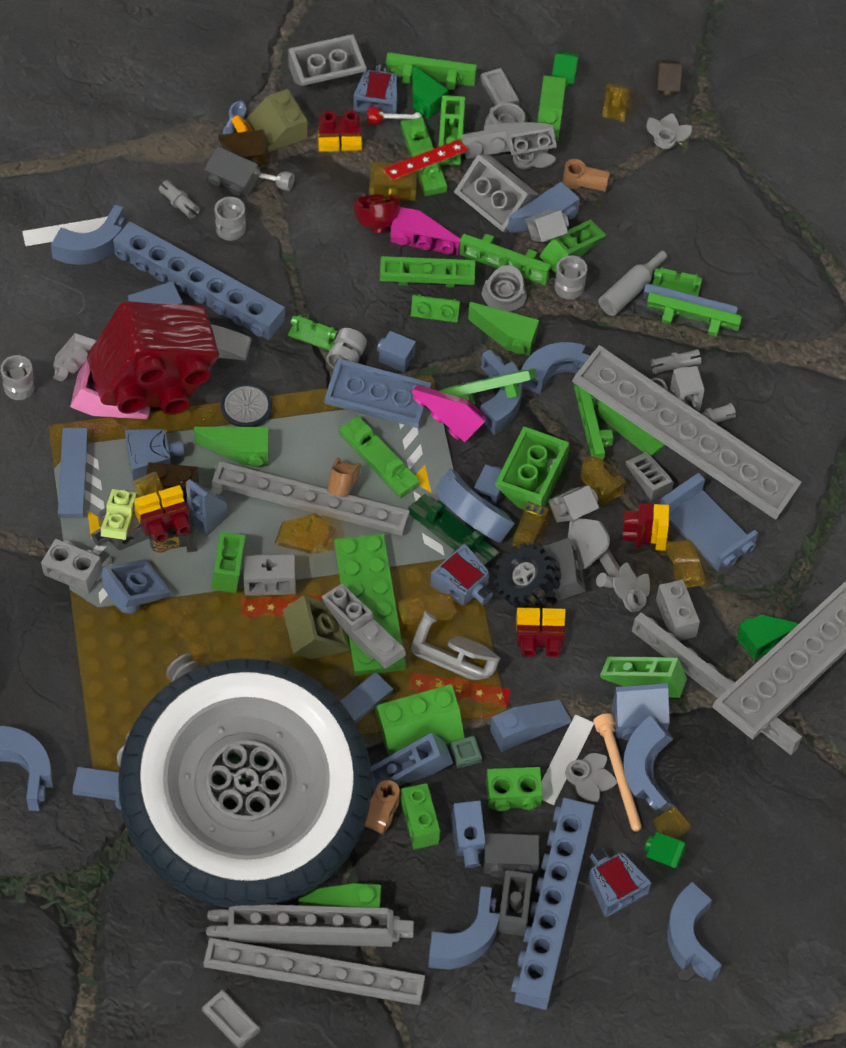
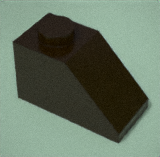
M656 60V89L661 90V94L674 95L675 91H680L682 64L679 61Z
M263 129L218 135V140L225 150L258 164V167L269 164L268 138Z

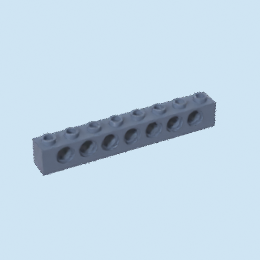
M129 222L113 239L114 253L119 259L130 262L137 269L146 271L160 282L168 283L173 281L178 292L185 293L197 303L205 304L217 314H223L232 319L235 324L248 328L256 336H262L270 340L285 322L284 306L132 222Z
M563 798L562 806H556L553 822L557 823L556 831L550 830L547 845L552 847L550 854H544L541 867L546 872L544 878H538L535 893L540 894L538 902L533 901L529 916L534 918L532 927H526L523 942L528 943L526 951L521 950L517 966L522 967L520 976H514L511 989L512 992H516V1003L547 1010L595 805ZM571 827L575 829V832H566L564 828ZM567 851L570 855L561 856L558 852ZM559 874L565 879L555 880L552 876ZM553 898L556 899L559 903L556 905L549 904L546 900ZM550 923L553 928L544 929L540 924ZM543 947L547 950V953L539 954L534 949ZM530 972H537L542 977L533 979L528 974Z

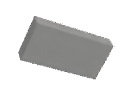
M501 68L480 74V80L495 106L501 103L519 105V99Z
M223 990L202 1007V1011L237 1048L243 1047L260 1032V1028Z

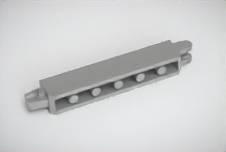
M243 905L229 907V910L208 911V920L228 922V926L207 927L206 934L211 937L228 938V941L245 943L392 947V942H398L399 938H413L414 922L400 920V917L393 916V910L388 908Z

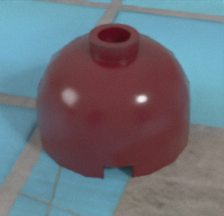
M383 194L358 197V201L353 200L355 217L360 225L372 229L373 233L385 232L386 227L392 226V222L398 217L400 211L399 196L390 194V199L383 198Z

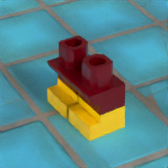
M324 111L323 115L319 116L318 123L319 152L339 151V135H341V151L362 150L360 115H357L356 111H347L344 113V116H335L333 111Z
M180 485L158 491V495L155 492L135 498L134 513L145 535H151L156 543L168 538L167 529L175 528L177 535H184L190 532L189 507L185 504Z
M639 504L638 511L625 510L622 541H636V548H640L643 543L656 544V550L665 551L669 527V505Z
M517 608V647H520L522 656H536V647L546 648V656L558 658L564 644L565 609L543 608L540 631V608Z

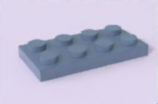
M338 358L324 404L418 428L425 405L423 407L414 400V394L411 391L416 385L431 389V383Z

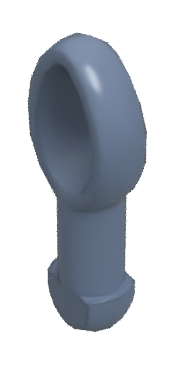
M237 101L231 105L228 112L229 121L226 127L223 128V135L234 133L235 126L231 121L232 118L236 115L242 118L245 117L246 105L243 101Z

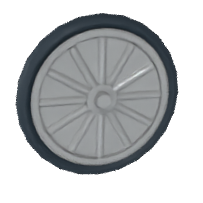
M241 384L232 387L224 394L221 400V412L224 418L229 423L238 427H255L260 425L269 417L272 411V401L269 394L261 387L253 384Z

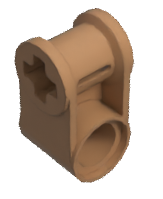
M336 458L331 467L327 491L335 496L349 495V492L357 483L361 463L351 464Z
M385 780L378 784L371 797L365 827L383 835L388 830L393 815L400 803V790L394 781Z

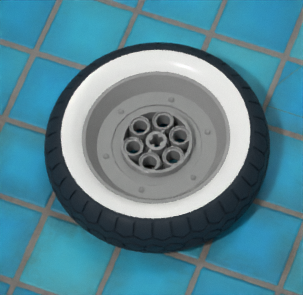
M233 659L204 665L180 676L164 687L147 704L136 719L127 737L120 761L118 788L122 816L128 833L140 855L154 872L172 887L194 899L211 905L229 908L243 905L283 904L312 891L333 875L348 858L363 831L370 807L372 779L370 760L363 737L350 713L326 687L310 676L279 663L258 659ZM234 753L239 755L242 761L238 764H232L227 760V757ZM258 756H263L268 760V764L260 767L255 764L254 759ZM215 775H221L226 779V783L218 786L211 779ZM242 778L246 781L251 780L250 787H247L245 784L240 785ZM269 780H275L280 787L272 791L266 787L265 783ZM226 799H233L238 806L233 810H228L223 806V802ZM255 801L261 802L264 810L254 812L251 810L250 804Z

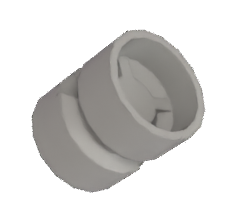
M236 197L220 199L215 205L216 232L224 240H237L245 234L246 230L244 203Z
M565 256L558 261L554 287L557 295L564 299L579 298L585 290L587 265L580 257Z
M351 328L340 329L334 340V345L330 348L326 357L328 365L335 369L338 358L358 363L367 345L365 336Z
M13 355L6 358L1 365V376L6 395L14 400L29 398L35 390V380L30 360L21 355Z

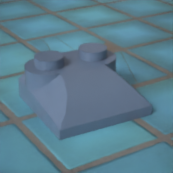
M147 559L103 566L101 572L103 589L116 607L123 613H136L140 609L141 604L160 600L171 594Z

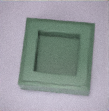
M474 736L449 742V748L457 769L482 762V756Z

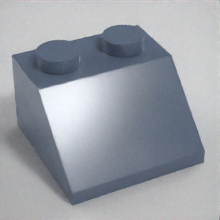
M668 683L616 687L611 714H613L615 720V739L623 738L624 740H629L636 728L650 715L658 719L668 731Z

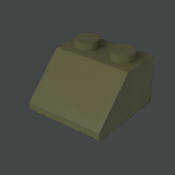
M288 89L267 96L247 118V122L253 131L264 130L268 138L269 152L307 139V119Z
M303 595L283 609L293 654L314 659L345 653L350 650L346 632L323 601Z

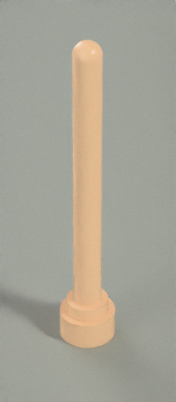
M609 713L597 716L593 722L596 731L604 737L633 831L638 832L641 830L642 825L631 789L625 777L624 766L613 734L615 732L614 716Z

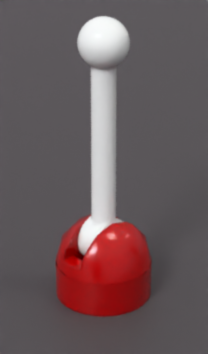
M368 106L367 109L368 125L379 124L384 118L415 119L422 117L418 112L414 115L384 114L379 107Z

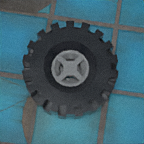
M521 543L519 549L516 546L511 547L512 552L510 554L505 552L502 555L505 559L503 561L498 560L496 565L499 567V570L494 569L493 575L497 577V579H493L494 585L497 587L496 591L516 609L539 608V603L546 605L548 603L546 599L549 596L551 598L555 596L553 589H559L560 586L556 581L561 579V574L558 572L560 567L556 560L542 547H537L534 543H530L529 546L526 543Z

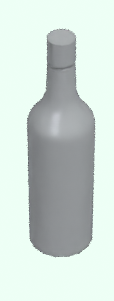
M660 251L648 263L635 265L599 298V305L604 312L615 316L645 288L647 283L649 284L652 281L653 271L667 258V254L664 251Z

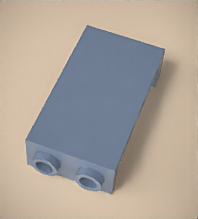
M697 473L661 498L660 505H669V522L719 572L724 567H731L741 555H747L755 549L758 532L754 530L747 535L703 491L705 479Z

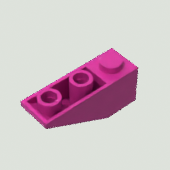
M400 207L398 217L392 222L390 242L459 256L460 238L421 211Z
M416 385L411 391L414 394V400L422 407L424 405L432 411L431 416L439 423L444 422L450 428L448 430L449 433L457 440L461 438L466 442L487 418L470 400Z

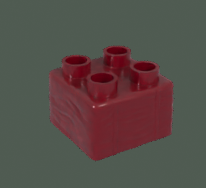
M122 302L87 355L89 368L101 403L108 406H117L121 413L126 414L137 412L144 407H161L162 412L167 415H176L184 412L189 408V399L198 386L210 378L209 370L219 357V351L206 307L199 305Z

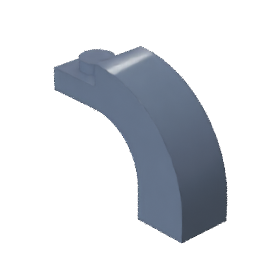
M115 204L104 224L92 232L77 233L61 227L51 243L53 259L68 264L82 265L95 263L114 253L113 239L126 225L127 219L124 217V208Z
M560 342L544 346L535 351L524 363L521 370L535 367L537 377L522 382V388L541 394L546 382L552 376L561 372L577 374L591 355L584 354L585 345L578 343Z
M491 350L482 354L481 368L490 378L518 371L512 361L504 365L502 359L499 356H495ZM522 382L518 383L520 389L519 396L508 398L505 387H498V394L481 405L480 411L487 416L484 424L493 435L505 429L515 419L521 402Z
M452 469L447 471L436 486V490L440 493L438 497L447 507L476 530L501 543L515 524L505 511L477 495L463 481L459 474Z
M650 715L636 728L628 741L624 755V772L628 786L636 797L642 800L646 798V801L654 810L660 809L668 812L675 805L656 783L653 775V765L658 753L674 738L658 719Z
M0 726V761L17 763L28 771L29 780L26 798L29 811H39L40 802L45 801L46 787H53V777L48 755L40 742L29 733L13 727Z
M692 882L680 893L672 907L667 926V940L672 956L683 970L692 964L694 971L700 977H706L712 982L719 975L722 965L698 943L693 930L695 923L709 911L712 900Z
M481 887L478 915L475 922L467 930L456 934L432 932L428 968H460L476 961L490 948L497 934L500 914L494 913L496 898L491 897L492 888Z

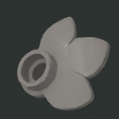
M673 113L667 115L661 121L649 118L647 122V130L654 136L655 144L664 149L672 148L676 142L687 140L692 132L691 125L679 126Z
M549 149L513 155V163L520 169H529L531 167L546 168L556 161V157L548 154Z
M626 562L620 567L618 577L613 578V587L630 612H638L645 606L646 597L650 593L649 574L636 577L630 565Z
M598 753L588 754L583 760H574L566 767L565 775L567 780L576 786L577 793L587 801L598 802L600 797L599 791H607L617 784L615 777L604 769L607 761V756ZM579 771V772H581L583 775H582V776H576V775H574V772Z

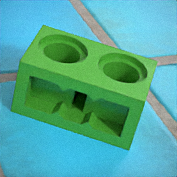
M220 531L211 590L236 593L245 535Z
M540 767L487 769L488 809L506 811L510 808L532 810L536 807H541L543 794ZM528 787L531 788L533 791L524 792L522 788ZM501 788L505 789L507 792L501 794L496 792L495 790Z
M427 783L402 788L401 806L413 850L439 844L440 829Z

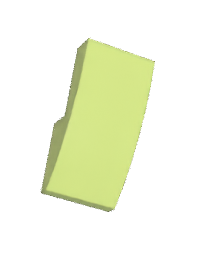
M112 489L101 527L102 537L126 540L137 493Z

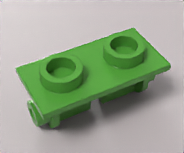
M661 267V269H655L652 285L698 296L702 278L698 277V274L692 275L682 272L677 274V271Z
M421 294L413 295L411 316L458 322L460 301H456V299L448 300L421 296Z
M294 315L291 319L293 326L288 336L330 351L339 331H336L335 327L330 328L303 318L302 315Z

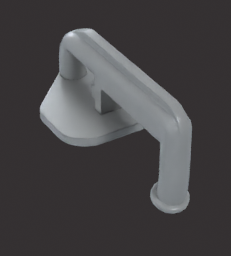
M581 518L571 520L568 538L579 550L582 569H587L599 558L609 576L604 572L600 573L597 576L596 584L598 587L614 588L613 578L618 577L620 566L608 548L610 538L603 524L597 520Z
M424 612L411 646L414 655L471 680L486 679L493 675L500 657L478 642L462 636H455L449 640L448 646L460 652L459 656L426 643L425 640L429 629L437 619L432 613ZM465 657L487 660L483 669L465 661Z

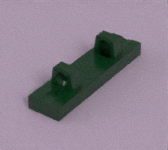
M424 494L408 507L413 518L455 551L463 544L467 545L485 568L498 558L499 551L483 540V534L476 529L473 532L446 511V505L440 500L435 502Z

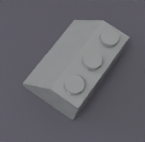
M353 34L289 48V68L294 82L301 86L366 71L365 63Z
M482 154L477 155L454 193L502 232L508 230L510 215L540 196L492 156Z

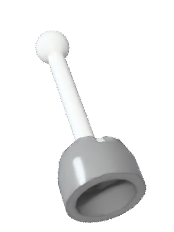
M281 172L277 176L264 173L260 175V178L276 181V185L282 190L291 191L294 184V173Z

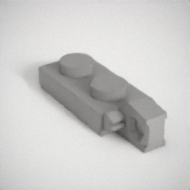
M74 333L55 356V362L53 363L55 374L53 379L62 382L67 378L68 373L74 374L87 360L88 352L97 340Z

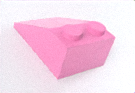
M87 360L79 370L70 405L71 408L92 416L147 419L149 417L151 407H144L137 412L126 414L121 413L117 406L102 404Z

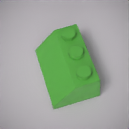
M523 426L495 486L518 508L541 516L540 511L542 507L543 509L545 508L547 500L568 460L569 442ZM529 504H532L530 509H526ZM537 506V511L534 512L533 509Z
M452 684L376 706L375 715L388 757L430 733L444 740L446 745L449 742L465 738L460 709Z

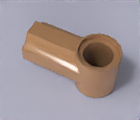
M571 159L565 164L562 183L569 189H578L583 186L605 192L610 172L586 167L581 160Z

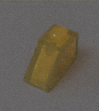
M614 82L608 83L602 116L624 122L631 103L633 87Z
M314 513L282 522L275 544L308 554H315L329 550L333 543L336 529L318 514Z

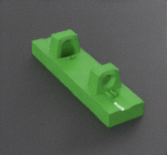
M395 53L387 54L386 66L389 68V73L402 76V83L411 84L412 68L416 66L435 81L446 82V89L455 90L456 84L475 85L476 65Z
M423 117L401 121L400 127L411 157L434 149ZM439 162L416 171L424 196L447 192V184Z
M463 234L460 240L459 255L495 268L512 265L520 271L523 278L546 286L549 280L551 265L537 260L536 251L529 249L526 255H522L494 245V236L485 234L483 239L480 240Z
M381 256L380 281L399 282V285L408 286V282L446 284V287L455 288V284L474 285L475 260Z
M649 293L647 308L664 312L662 323L671 325L674 315L709 323L708 335L717 337L720 327L739 331L742 319L740 315L654 293Z
M534 367L447 387L439 391L470 400L475 405L473 393L505 387L508 398L517 397L520 395L518 383L532 380L537 377Z
M574 383V391L593 467H600L604 463V447L613 444L612 430H599L594 407L598 406L599 400Z
M356 416L339 428V434L400 499L420 486V480L359 416Z

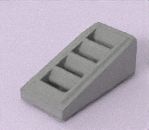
M647 452L626 461V466L650 500L672 491L674 482ZM642 461L646 462L645 464L639 467L636 466V464ZM648 467L651 469V470H648V471H646V472H644V473L642 472V470H644V469H646V468H648ZM652 474L655 475L654 477H651V478H649V479L647 478L648 476H650V475H652Z

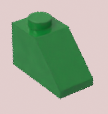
M557 51L555 54L552 76L566 78L565 87H569V83L574 84L580 54Z
M414 66L412 68L411 81L413 108L416 112L430 120L441 111L442 96H448V89Z
M759 615L753 619L747 618L740 624L737 639L755 661L765 656L798 624L788 620Z
M656 832L654 837L649 836L644 851L648 852L647 858L678 870L687 844Z

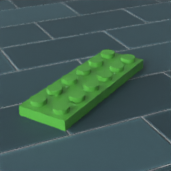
M384 534L334 539L340 584L347 587L372 611L374 620L402 646ZM348 636L354 676L406 669L404 657L385 669L375 659L370 660Z

